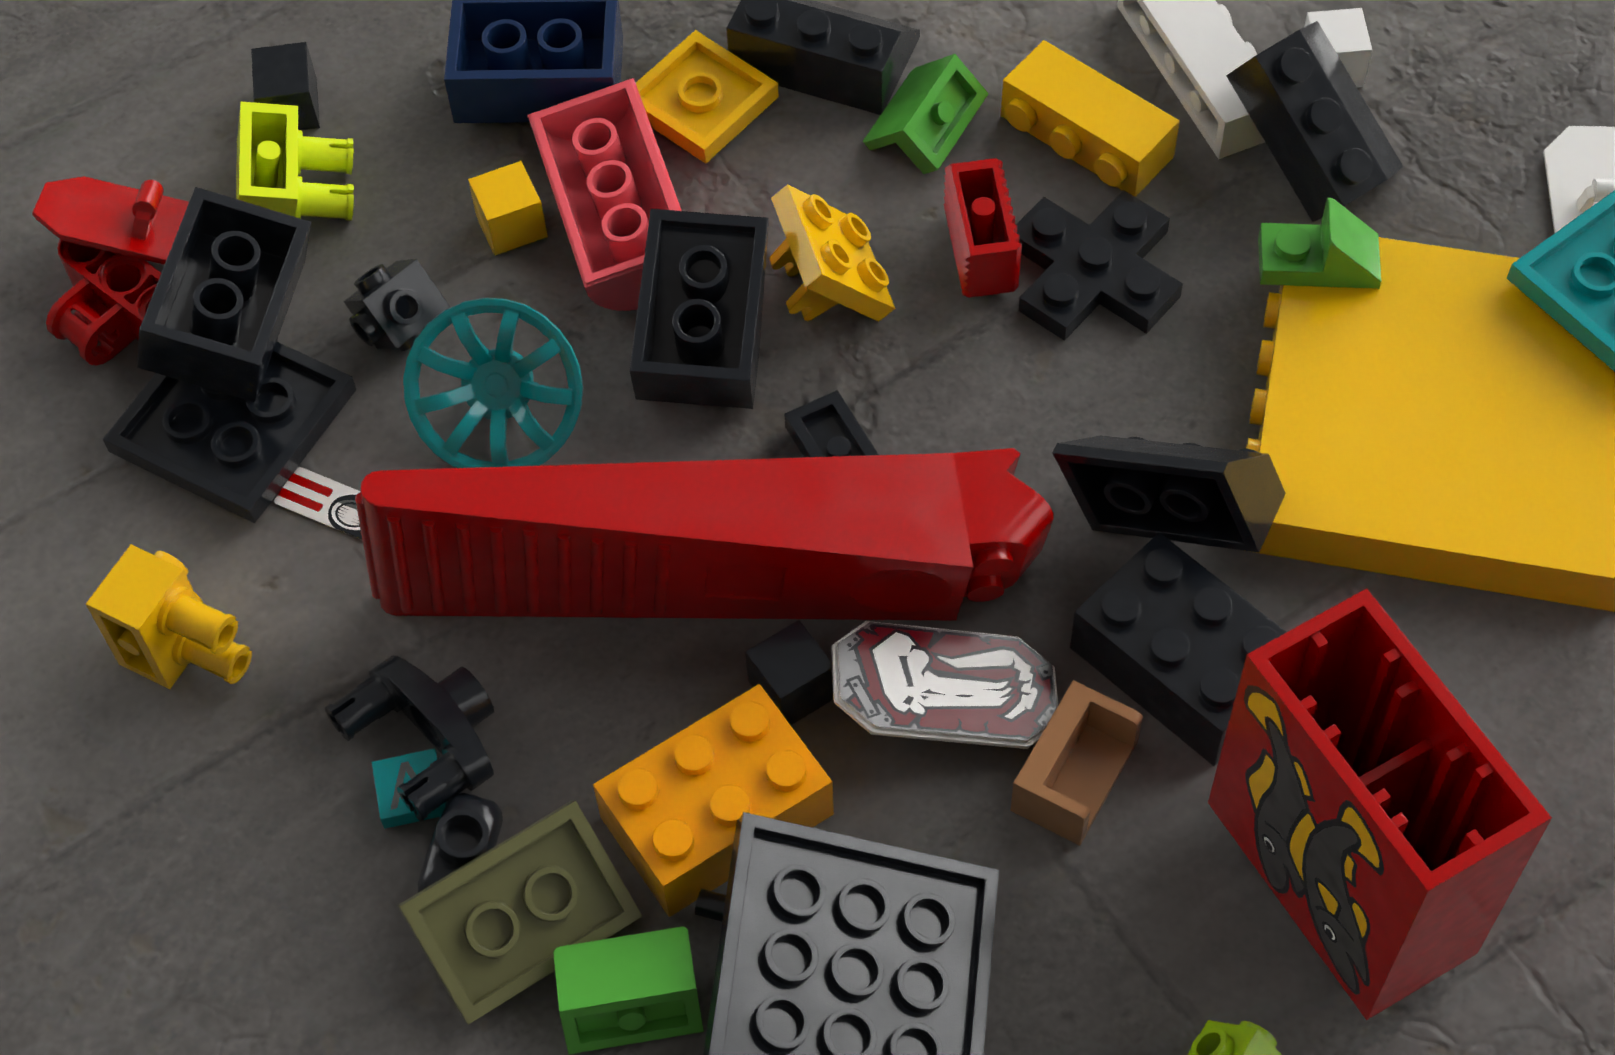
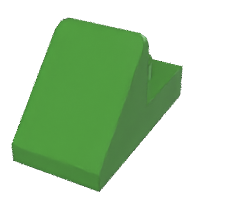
M1327 198L1321 225L1261 223L1258 235L1260 285L1380 289L1382 280L1379 235L1335 199Z

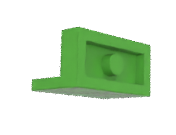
M956 54L915 67L864 138L863 143L869 150L896 143L923 174L937 171L989 93Z
M681 926L555 948L553 954L558 1007L568 1054L704 1032L689 934L686 927Z

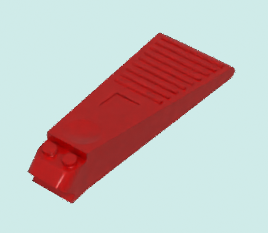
M1014 448L932 454L379 470L365 476L361 482V492L355 496L372 596L375 599H379L381 608L386 613L395 616L956 621L964 597L974 602L994 600L1004 594V589L1015 584L1042 551L1054 520V513L1047 501L1034 489L1014 476L1021 455Z

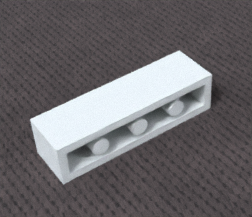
M1118 0V9L1218 159L1265 143L1226 77L1230 72L1256 56L1257 53L1252 44L1244 42L1233 26L1230 13L1223 4H1218L1216 0Z

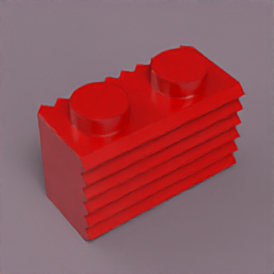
M997 158L953 163L945 168V203L943 205L962 294L968 298L1014 292L1019 287L1022 244L1019 243L1020 235L1017 234L1018 226L1015 224L1007 180L1004 178L1003 162Z

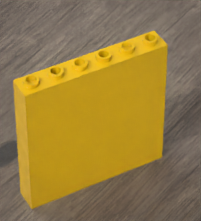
M1379 237L1382 280L1380 289L1280 285L1279 293L1269 292L1263 327L1274 329L1272 341L1262 340L1256 375L1267 376L1266 389L1255 388L1249 424L1260 425L1259 438H1248L1246 449L1270 455L1286 494L1262 545L1260 554L1615 612V372L1507 279L1511 265L1519 258Z

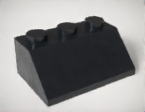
M741 0L726 27L728 51L778 82V86L881 115L886 108L920 38V30L814 0Z
M1318 21L1294 32L1226 75L1312 222L1323 217L1327 198H1333L1342 206H1346L1388 180L1403 167Z
M1100 435L1057 443L1052 452L1084 516L1094 531L1153 538L1160 532L1170 541L1259 553L1286 494L1270 455L1251 449L1230 450L1203 447L1195 443L1175 444L1148 441L1140 437L1120 438Z

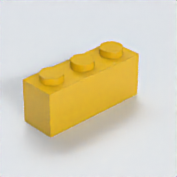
M1045 40L1003 79L1001 117L1005 118L1017 130L1028 132L1049 145L1061 157L1072 159L1090 170L1109 186L1117 187L1122 191L1125 190L1136 197L1174 158L1180 120Z

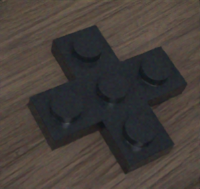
M1125 190L1090 225L1043 197L1016 224L1018 226L1017 234L1020 235L1019 243L1022 244L1021 254L1045 269L1043 274L1019 297L1018 311L1064 341L1099 304L1147 334L1178 301L1182 292V282L1143 259L1167 234L1170 218Z

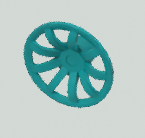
M481 298L462 302L443 311L430 321L418 335L406 360L403 386L404 400L409 418L419 437L432 452L456 468L539 466L548 461L566 443L576 426L582 408V376L580 365L572 346L561 330L545 315L525 304L511 300ZM481 313L503 314L496 349L489 350L480 341L472 328L468 316ZM519 318L536 327L549 339L548 342L525 357L513 351L514 335ZM453 323L461 343L472 359L469 362L455 360L433 351L429 346L440 332ZM559 353L566 370L568 389L544 386L534 382L532 370ZM422 363L436 371L461 378V386L420 398L419 377ZM530 399L544 403L567 405L562 422L553 436L546 432L532 415L527 405ZM466 401L470 407L469 411L445 442L433 429L425 413ZM483 417L491 419L490 451L492 462L475 459L459 452L461 446ZM514 417L525 434L540 448L527 456L509 461L506 432L508 418Z

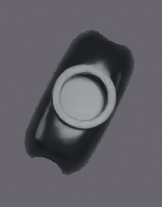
M468 793L457 794L448 801L438 820L423 862L418 881V893L496 846L503 822L502 811L498 804L492 800Z

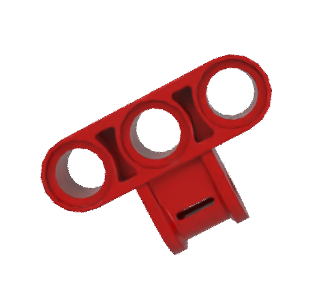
M60 239L57 246L58 255L73 287L52 305L46 319L47 330L55 338L67 339L78 347L80 356L90 365L104 364L116 356L134 339L139 341V329L161 272L142 259Z

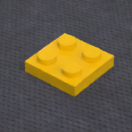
M697 30L692 32L636 82L651 127L705 164L779 97L778 82Z

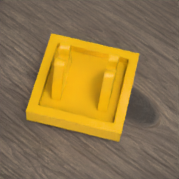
M788 184L771 197L786 236L782 244L769 257L771 266L774 270L784 266L787 275L790 277L800 273L803 284L786 301L790 314H796L801 311L804 320L810 321L839 303L879 322L896 309L887 289L889 284L888 275L875 259L869 244L871 233L861 218L854 213L846 214L828 205L823 198L816 194L810 196Z

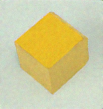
M522 161L468 179L478 222L495 256L548 237L541 200Z

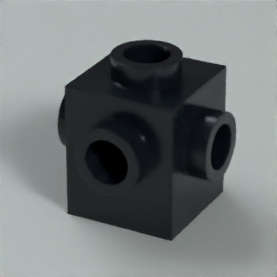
M417 259L396 261L387 269L383 264L375 266L355 281L354 285L358 291L344 301L353 314L349 318L352 328L367 345H375L377 349H397L399 347L401 351L412 348L415 339L426 325L450 307Z

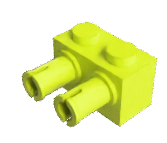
M240 101L237 136L236 199L300 219L301 216L341 218L352 221L354 206L353 184L302 182V176L298 175H300L301 170L342 172L351 175L354 153L353 138L334 139L303 136L302 130H298V106Z

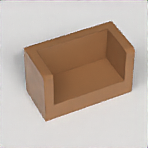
M1073 680L1013 783L1010 811L1080 846L1138 743L1143 715L1139 711Z

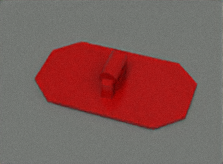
M83 176L46 182L32 215L62 241L165 265L189 201L164 196L162 185L155 180H146L141 184L140 189H135Z

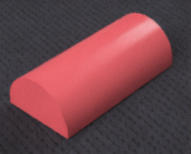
M632 78L528 114L585 290L589 298L597 305L617 311L638 310L650 210L682 211L635 80Z

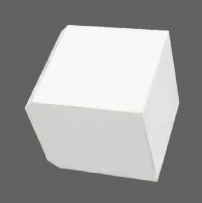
M1362 8L1307 12L1304 27L1318 21L1356 87H1364L1372 54V46Z

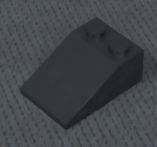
M662 209L650 210L630 363V376L636 400L753 409L760 351L769 218Z

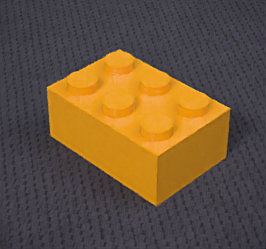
M760 684L593 784L601 819L668 917L695 902L701 889L712 891L728 881L736 822L743 812L812 828L834 815L832 780Z

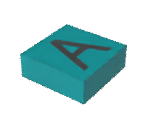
M435 748L371 762L380 820L384 829L420 821L415 817L414 812L407 808L397 791V787L411 780L438 759ZM446 802L428 814V817L424 820L440 817Z

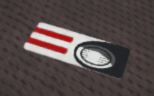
M297 467L276 496L274 503L362 540L355 496L361 491L305 468Z

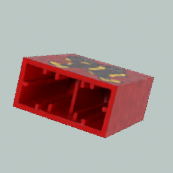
M1367 588L1246 655L1208 804L1364 1018L1368 1020L1478 954L1552 817Z

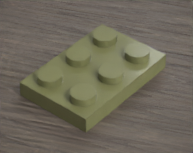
M576 801L568 802L397 905L462 1018L468 1025L554 972L553 952L555 948L607 939L642 917L641 912Z

